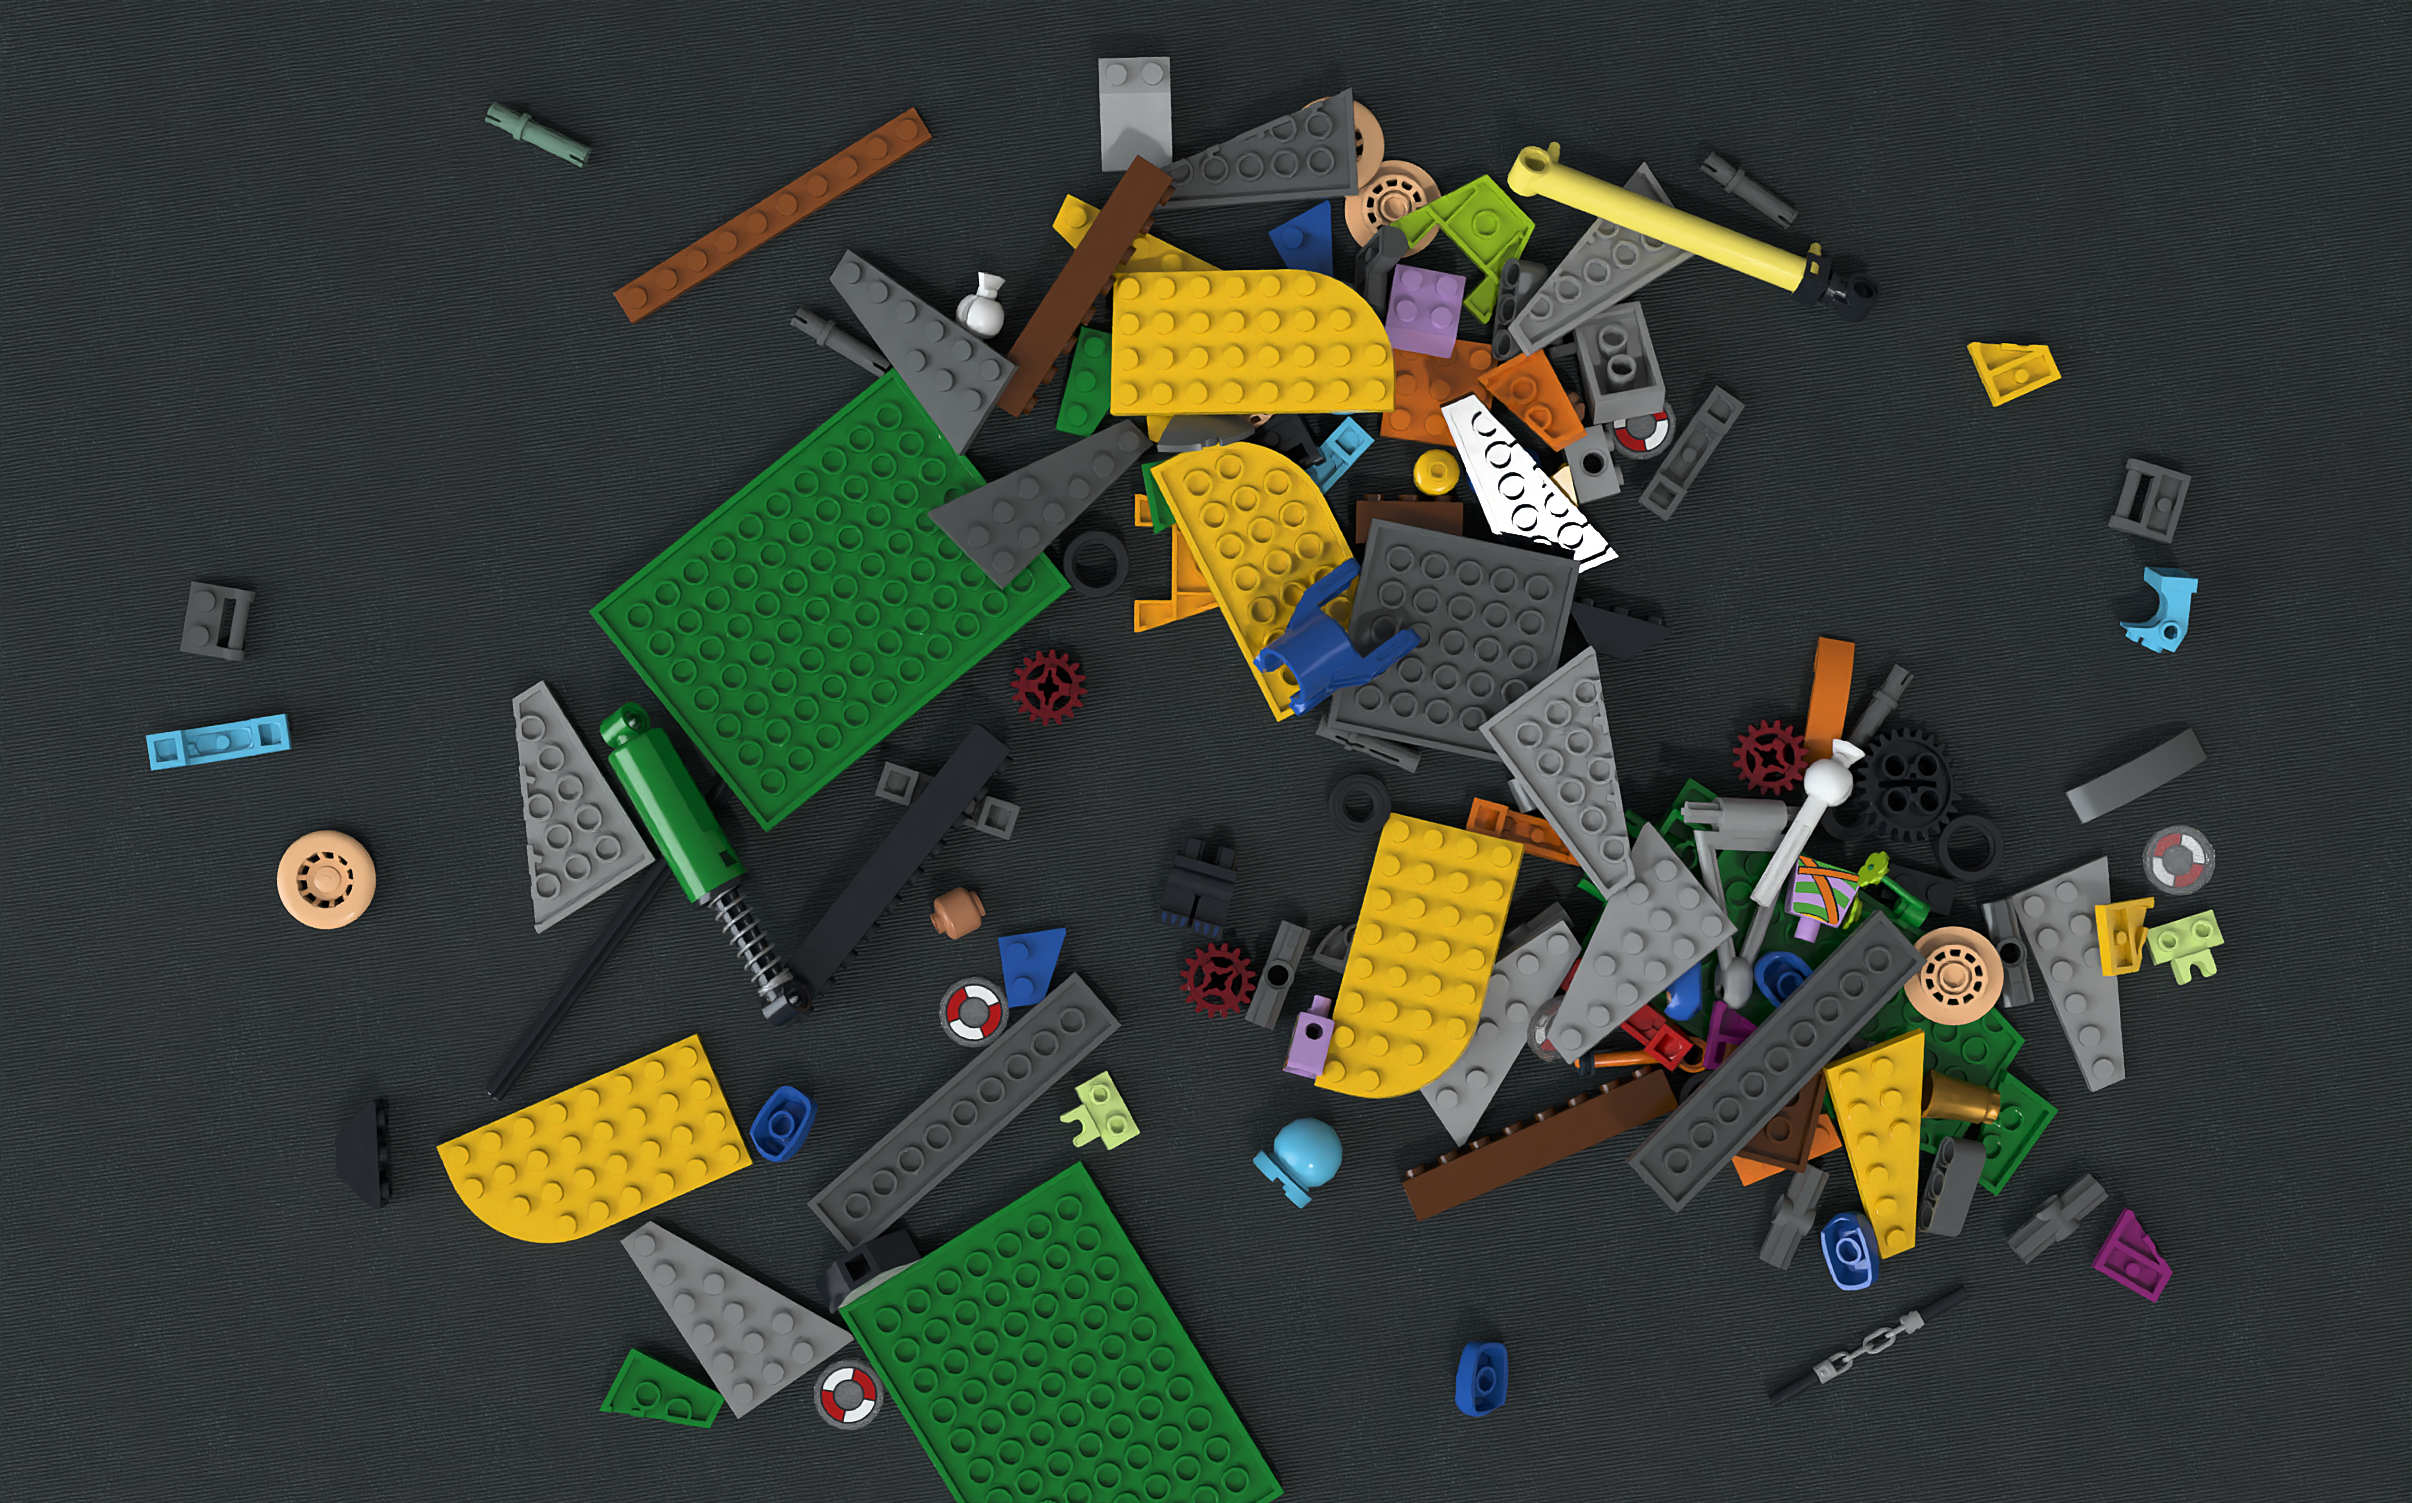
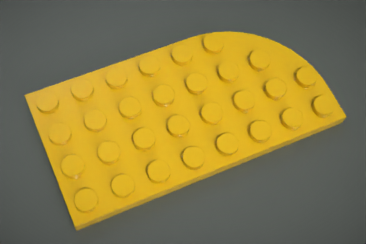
M1294 269L1114 273V277L1117 280L1113 287L1110 413L1113 416L1395 412L1396 368L1389 336L1371 306L1353 289L1330 276Z
M1238 441L1225 446H1220V442H1218L1217 445L1203 447V450L1181 452L1149 468L1276 720L1279 722L1295 714L1288 706L1291 702L1289 697L1299 691L1300 687L1290 668L1284 663L1273 672L1261 673L1253 661L1263 648L1284 634L1305 590L1348 559L1354 558L1324 496L1310 476L1289 458L1272 449L1249 442ZM1359 575L1351 581L1348 589L1320 608L1325 614L1334 618L1346 632Z
M1390 813L1387 822L1383 826L1332 1016L1335 1024L1322 1075L1316 1076L1315 1086L1362 1098H1392L1415 1092L1430 1085L1442 1077L1462 1057L1473 1039L1481 1018L1525 850L1524 844Z
M699 1033L436 1147L455 1190L477 1217L499 1232L520 1240L535 1243H559L585 1237L754 1163Z

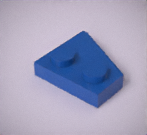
M1328 200L1268 232L1287 269L1312 271L1333 278L1331 206Z
M1066 927L998 937L1009 1008L1037 1004L1046 997L1065 939Z

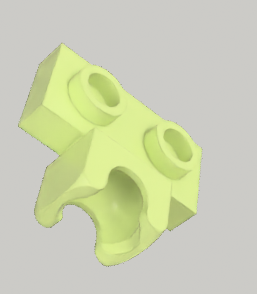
M2213 910L2148 929L2146 945L2154 966L2171 961L2170 964L2179 985H2184L2191 981V964L2198 966L2204 977L2216 974V965L2209 948L2221 945L2224 941Z
M1107 1071L1076 1086L1075 1090L1082 1104L1060 1115L1062 1122L1069 1123L1076 1119L1081 1121L1083 1130L1073 1139V1144L1076 1147L1083 1146L1100 1136L1107 1150H1111L1140 1133Z

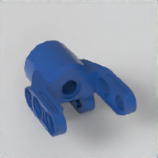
M1353 557L1305 590L1284 634L1263 648L1253 661L1261 673L1273 672L1284 663L1290 668L1297 679L1300 690L1289 697L1291 702L1288 706L1298 717L1303 716L1339 688L1369 683L1422 641V638L1413 628L1401 630L1362 659L1354 649V645L1345 629L1334 618L1325 614L1320 609L1348 589L1351 581L1360 574L1362 567Z

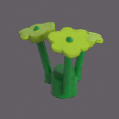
M1884 851L1879 854L1873 853L1866 860L1865 865L1860 868L1858 872L1860 877L1857 884L1865 890L1870 883L1877 886L1880 882H1883L1900 896L1893 907V912L1897 914V917L1888 915L1886 917L1902 931H1905L1908 925L1915 929L1919 928L1926 919L1931 905L1910 894L1887 875L1890 870L1887 868L1888 860L1890 859L1887 853ZM1858 890L1843 917L1842 929L1847 930L1849 925L1853 921L1857 922L1860 916L1867 918L1873 912L1862 908V901H1859Z

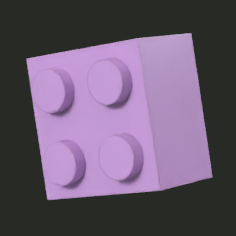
M1396 264L1384 328L1389 336L1392 348L1450 359L1457 336L1466 277Z

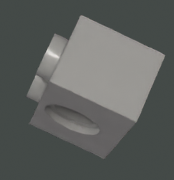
M1602 424L1585 428L1587 436L1560 450L1563 462L1568 463L1577 505L1617 495L1621 492L1619 486L1624 485L1620 466L1618 464L1613 465L1610 452L1614 451L1609 430L1603 431ZM1594 455L1599 458L1601 469L1598 473L1592 474L1585 470L1583 466L1585 456Z

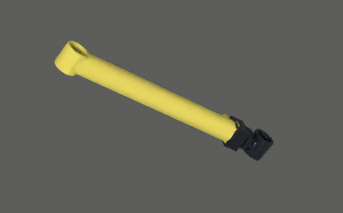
M1557 142L1550 143L1547 151L1535 146L1523 148L1508 174L1507 182L1510 188L1519 195L1529 197L1540 194L1791 291L1790 299L1812 308L1817 300L1826 305L1829 303L1833 304L1837 313L1849 322L1857 323L1863 321L1882 294L1880 284L1868 274L1857 273L1851 276V278L1842 276L1839 271L1830 270L1832 260L1821 257V245L1818 243L1811 244L1807 256L1803 258L1558 163L1560 145Z

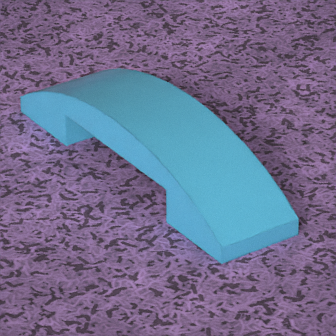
M1348 416L1320 446L1327 462L1318 467L1313 465L1306 469L1305 472L1317 485L1322 495H1324L1375 440Z
M287 714L146 735L151 771L292 749Z

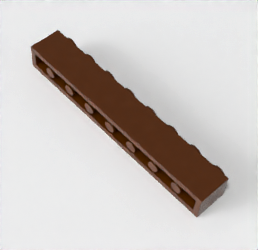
M1137 154L1006 356L1020 367L996 405L1016 418L1022 412L1027 415L1030 414L1039 400V397L1034 393L1041 383L1048 386L1059 369L1054 365L1055 361L1061 353L1067 356L1077 342L1078 338L1073 334L1079 324L1082 323L1087 326L1098 308L1093 306L1094 301L1100 293L1104 296L1109 293L1117 280L1112 275L1119 263L1123 266L1127 265L1137 249L1132 246V243L1139 233L1145 237L1154 224L1156 218L1151 215L1158 203L1165 206L1176 190L1171 185L1174 178Z
M1651 1064L1642 1065L1632 1070V1077L1620 1082L1618 1077L1600 1084V1091L1589 1096H1587L1586 1092L1576 1094L1566 1100L1568 1105L1555 1110L1553 1106L1544 1108L1534 1114L1535 1120L1526 1124H1522L1521 1120L1515 1121L1501 1128L1503 1131L1501 1135L1490 1139L1488 1134L1469 1142L1471 1148L1458 1153L1456 1149H1452L1437 1156L1438 1162L1425 1167L1424 1163H1420L1405 1170L1406 1176L1401 1178L1400 1181L1418 1222L1677 1109L1679 1106L1662 1068L1659 1066L1652 1068Z

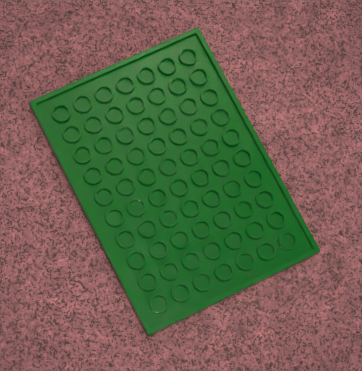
M893 367L592 608L589 613L756 821L768 833L1072 587L1046 554L1042 552L1004 590H1001L927 516L929 511L988 483L965 455L960 456L957 454Z
M1081 1159L926 1254L912 1266L839 1309L845 1322L957 1503H1269L1285 1493Z

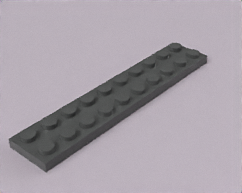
M1875 909L1625 1161L1673 1212L1678 1213L1928 961L1881 910Z
M1075 971L813 1197L807 1205L848 1252H851L865 1242L874 1240L1122 1026V1024Z

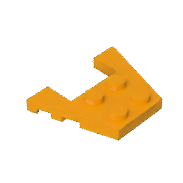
M1135 494V527H1153L1147 496ZM1177 523L1169 526L1172 527V599L1135 600L1134 633H1140L1219 607Z

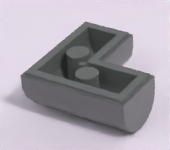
M1384 225L1356 254L1354 291L1371 306L1379 319L1386 315L1388 272L1408 250V240L1405 234L1400 229L1389 225Z

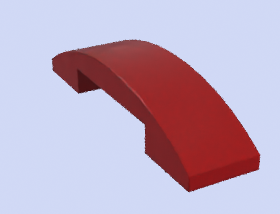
M1582 957L1577 959L1562 981L1560 987L1565 991H1568ZM1651 1002L1647 1003L1620 1025L1621 1028L1646 1046L1644 1048L1645 1052L1670 1071L1676 1068L1694 1045V1042Z

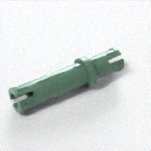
M496 101L492 103L487 112L488 115L485 118L487 123H491L513 134V138L518 141L524 139L580 168L586 165L590 157L588 154L592 151L591 147L532 120V116L527 113L522 115Z

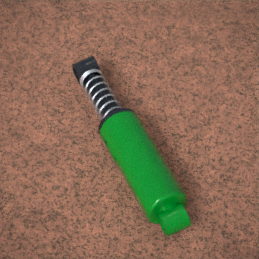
M627 702L604 719L600 725L603 739L609 746L615 748L610 753L608 762L694 910L699 911L706 907L717 910L718 915L715 920L723 921L726 925L722 933L731 934L733 939L730 945L738 946L740 949L737 958H745L747 961L744 970H752L754 973L751 982L759 983L762 987L757 993H760L759 996H764L761 1002L764 1016L773 1025L784 1026L810 1008L812 1002L809 990L803 983L793 979L792 973L788 972L789 968H781L778 961L782 956H774L771 951L774 943L767 944L764 939L767 931L760 932L756 925L760 922V919L753 920L749 913L753 906L746 908L742 901L746 894H738L737 890L747 884L751 877L668 734L661 727L649 729L650 719L647 712L640 705Z

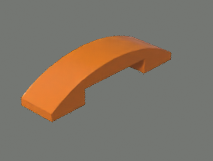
M1823 637L1818 639L1813 668L1815 675L1804 731L1806 738L1800 743L1801 748H1810L1811 752L1803 755V760L1810 762V766L1820 759H1831L1833 755V738L1841 740L1850 692L1855 643ZM1809 767L1800 768V772L1805 776Z
M1474 797L1466 831L1524 844V853L1580 866L1547 820L1508 810V806Z

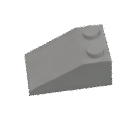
M1170 57L1099 58L1102 172L1127 171L1137 154L1159 169L1173 163Z
M1640 301L1613 305L1572 330L1584 394L1593 425L1663 411L1666 389Z

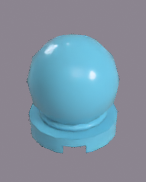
M1312 1117L1296 1119L1281 1129L1274 1140L1273 1153L1268 1155L1261 1150L1253 1159V1163L1272 1182L1278 1177L1285 1184L1282 1187L1286 1191L1285 1195L1302 1209L1312 1200L1307 1193L1309 1188L1322 1186L1335 1176L1342 1162L1343 1146L1333 1127Z

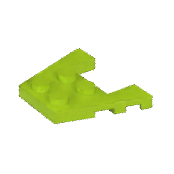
M1487 174L1389 224V226L1396 227L1405 234L1408 240V249H1413L1437 225L1485 274V277L1462 300V304L1483 325L1489 321L1492 315L1491 312L1498 300L1502 267L1508 259L1520 258L1535 227L1532 220Z

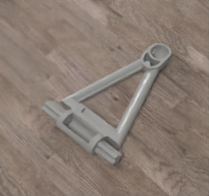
M1716 797L1712 802H1685V808H1681V815H1684L1685 823L1711 824L1713 827L1712 831L1693 830L1704 888L1727 917L1728 914L1715 849L1776 852L1786 834H1781L1782 830L1785 827H1791L1802 807L1786 806L1781 800ZM1782 885L1769 908L1757 904L1739 957L1735 956L1732 936L1716 948L1719 963L1715 971L1714 993L1716 999L1727 1004L1729 1009L1736 1010L1746 1006L1752 997L1753 967ZM1722 986H1723L1724 992H1725L1723 998L1721 997V993H1720V990H1721V987H1722Z

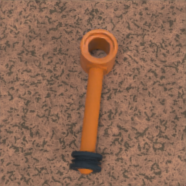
M1687 1035L1694 1042V1045L1697 1046L1699 1055L1697 1060L1690 1064H1687L1682 1059L1677 1067L1687 1072L1697 1073L1705 1069L1703 1061L1706 1042L1698 1037ZM1591 1048L1574 1063L1579 1076H1583L1584 1072L1586 1075L1588 1072L1589 1075H1594L1595 1068L1655 1064L1660 1062L1644 1050L1594 1054L1593 1048Z

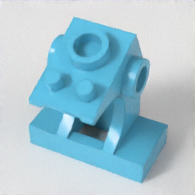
M2145 566L2144 581L2149 583L2159 595L2160 604L2158 611L2146 622H2120V626L2128 630L2125 636L2132 641L2138 642L2140 637L2144 639L2141 644L2158 653H2161L2163 648L2174 653L2187 633L2191 594L2197 593L2198 578L2179 568Z

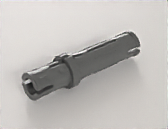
M1713 150L1699 168V170L1704 171L1724 185V191L1729 194L1734 192L1781 225L1785 230L1799 213L1797 209H1794L1744 174L1745 169L1742 167L1737 169L1718 156Z
M803 305L797 310V316L793 317L790 323L793 327L795 326L817 339L816 343L822 347L827 345L878 376L879 379L888 372L886 369L892 365L887 357L837 328L836 322L832 320L827 322L806 309Z
M1895 664L1879 690L1875 689L1872 693L1873 699L1845 741L1863 751L1862 747L1869 744L1886 716L1892 709L1895 710L1899 705L1897 703L1898 699L1911 680H1913L1914 675Z
M1323 713L1316 729V735L1336 741L1344 745L1346 750L1351 751L1355 749L1387 763L1399 766L1411 773L1415 772L1422 752L1407 748L1385 738L1327 727L1328 715Z

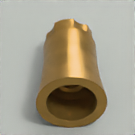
M1929 1069L1922 1080L1921 1118H1943L1976 1124L1980 1122L1992 1124L1999 1115L2001 1095L1998 1090L1987 1088L1985 1085L1967 1082Z

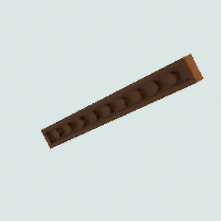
M914 107L613 294L634 325L928 143L933 138Z

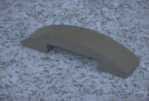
M1716 385L1680 435L1637 502L1665 521H1668L1687 493V489L1746 405Z
M2189 727L2158 743V746L2101 776H2095L2066 791L2065 794L2080 823L2083 824L2169 782L2200 764L2207 757L2192 728Z
M886 761L875 795L911 807L935 777ZM986 795L979 804L973 800L966 808L965 812L969 817L963 824L1010 840L1021 806Z

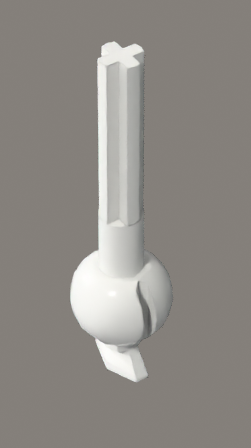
M979 272L980 286L976 295L971 294L961 300L956 309L955 317L958 324L983 341L984 339L994 338L1000 332L1004 323L1003 307L995 300L997 291L1005 280L987 272Z
M1833 738V755L1831 759H1820L1807 769L1804 777V788L1809 796L1750 896L1759 905L1769 908L1827 806H1838L1844 803L1851 795L1853 777L1848 769L1851 764L1865 756L1862 750L1847 741Z

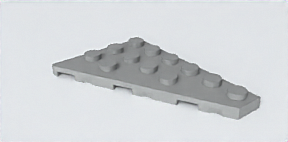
M1589 646L1480 726L1479 730L1607 901L1635 881L1636 878L1596 652L1592 646Z
M545 680L540 681L512 699L514 716L516 718V741H518L521 793L524 801L523 814L526 821L528 865L532 883L531 896L535 914L534 927L538 934L657 861L654 853Z
M1649 821L1643 825L1631 851L1636 880L1609 899L1547 1034L1549 1041L1569 1065L1573 1064L1738 931Z
M1562 917L1496 959L1481 1018L1470 1045L1450 1070L1430 1085L1420 1089L1458 1147L1467 1141L1532 1033L1536 1018L1549 1005L1582 950Z
M651 1221L620 1241L738 1419L854 1340L849 1332Z

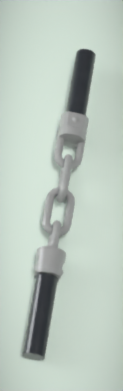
M1960 1286L1917 1311H1910L1908 1315L1901 1316L1899 1318L1901 1325L1894 1329L1883 1327L1864 1338L1863 1346L1850 1354L1846 1351L1838 1352L1813 1366L1812 1371L1769 1394L1770 1402L1776 1408L1820 1382L1824 1384L1851 1368L1853 1359L1864 1352L1876 1354L1891 1346L1896 1340V1334L1905 1330L1909 1335L1927 1321L1968 1299L1969 1295L1966 1289ZM1887 1332L1885 1337L1890 1338V1340L1871 1349L1873 1343L1868 1342ZM1843 1356L1842 1361L1844 1363L1847 1362V1364L1836 1370L1832 1362Z

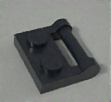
M1300 413L1279 414L1254 429V434L1240 440L1241 442H1249L1267 447L1282 455L1302 444L1307 453L1293 462L1304 471L1313 465L1318 467L1327 462L1324 452L1315 441Z

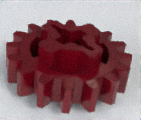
M1051 649L1048 658H1044L1041 651H1036V661L1032 662L1029 658L1025 657L1023 660L1027 666L1026 669H1015V673L1020 676V681L1011 682L1010 686L1019 688V693L1012 696V700L1022 701L1023 705L1018 711L1021 714L1029 710L1031 712L1030 722L1033 723L1039 716L1042 717L1043 726H1048L1050 718H1054L1056 723L1061 725L1062 715L1066 714L1073 719L1075 715L1071 710L1072 707L1082 708L1084 706L1078 700V696L1088 692V690L1079 687V683L1086 680V675H1076L1075 671L1078 670L1080 665L1077 662L1069 666L1067 664L1069 655L1066 653L1059 660L1056 659L1055 650ZM1045 665L1044 673L1036 680L1027 679L1034 669ZM1058 666L1068 672L1073 684L1062 682L1057 676ZM1050 671H1052L1051 678H1053V684L1059 686V691L1052 692L1049 704L1046 705L1047 698H1045V692L1039 690L1040 684H1046ZM1026 692L1035 693L1041 700L1040 710L1029 702ZM1062 696L1071 697L1063 708L1053 711L1054 703Z
M1765 719L1761 720L1760 730L1751 724L1748 726L1750 736L1744 734L1738 736L1743 746L1733 748L1732 752L1740 755V760L1732 764L1733 767H1742L1743 772L1738 776L1739 780L1747 777L1751 780L1748 784L1749 790L1759 785L1761 786V795H1767L1769 789L1773 788L1777 796L1782 794V785H1785L1791 791L1795 788L1792 781L1794 778L1800 781L1804 780L1805 776L1800 772V768L1810 767V762L1803 760V755L1811 751L1810 748H1801L1800 743L1806 737L1804 735L1795 737L1793 735L1795 730L1793 724L1786 729H1782V720L1777 719L1773 727H1770L1768 720ZM1764 734L1778 735L1772 743H1764L1757 739ZM1789 744H1791L1794 751V762L1788 758L1787 747ZM1775 749L1777 751L1776 759L1779 760L1780 764L1773 763L1767 765L1765 763L1767 756L1763 750L1769 752ZM1749 752L1755 757L1756 767L1754 770H1752L1749 764ZM1778 771L1786 776L1777 781L1765 780L1770 772Z
M1209 942V951L1204 953L1197 947L1195 951L1198 958L1196 960L1189 957L1185 959L1186 963L1191 967L1189 970L1180 971L1181 976L1188 978V982L1180 985V990L1190 991L1191 994L1186 997L1185 1001L1190 1003L1195 1000L1198 1003L1195 1008L1196 1013L1206 1008L1208 1009V1018L1212 1019L1215 1011H1220L1223 1019H1225L1228 1014L1227 1009L1232 1008L1238 1014L1240 1012L1238 1005L1240 1001L1249 1004L1251 1000L1245 994L1246 990H1255L1256 986L1249 983L1248 978L1254 977L1256 973L1253 970L1246 971L1245 967L1251 960L1249 957L1242 960L1238 958L1241 951L1240 948L1237 947L1230 953L1228 952L1226 942H1223L1220 950H1215L1213 942ZM1211 957H1225L1233 961V963L1227 966L1216 965ZM1200 965L1205 972L1203 982L1195 987L1194 975ZM1216 971L1217 974L1221 975L1232 971L1224 980V988L1220 989L1216 985L1204 990L1212 980L1210 975L1212 972ZM1241 973V988L1237 995H1235L1231 989L1233 978ZM1209 994L1221 996L1225 1003L1214 1004L1207 1002L1203 998Z

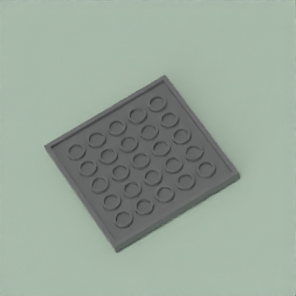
M1372 517L1347 634L1354 645V649L1362 659L1401 630L1413 628L1422 638V641L1369 683L1339 688L1332 696L1327 727L1504 763L1479 730V727L1557 671L1581 561Z

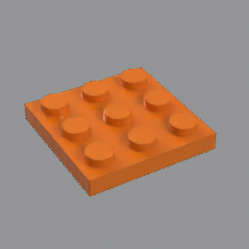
M1456 339L1450 359L1393 348L1396 368L1395 412H1383L1379 436L1457 448L1441 411L1440 404L1473 391L1491 411L1493 394L1480 384L1477 378L1498 365V360L1492 353V345Z

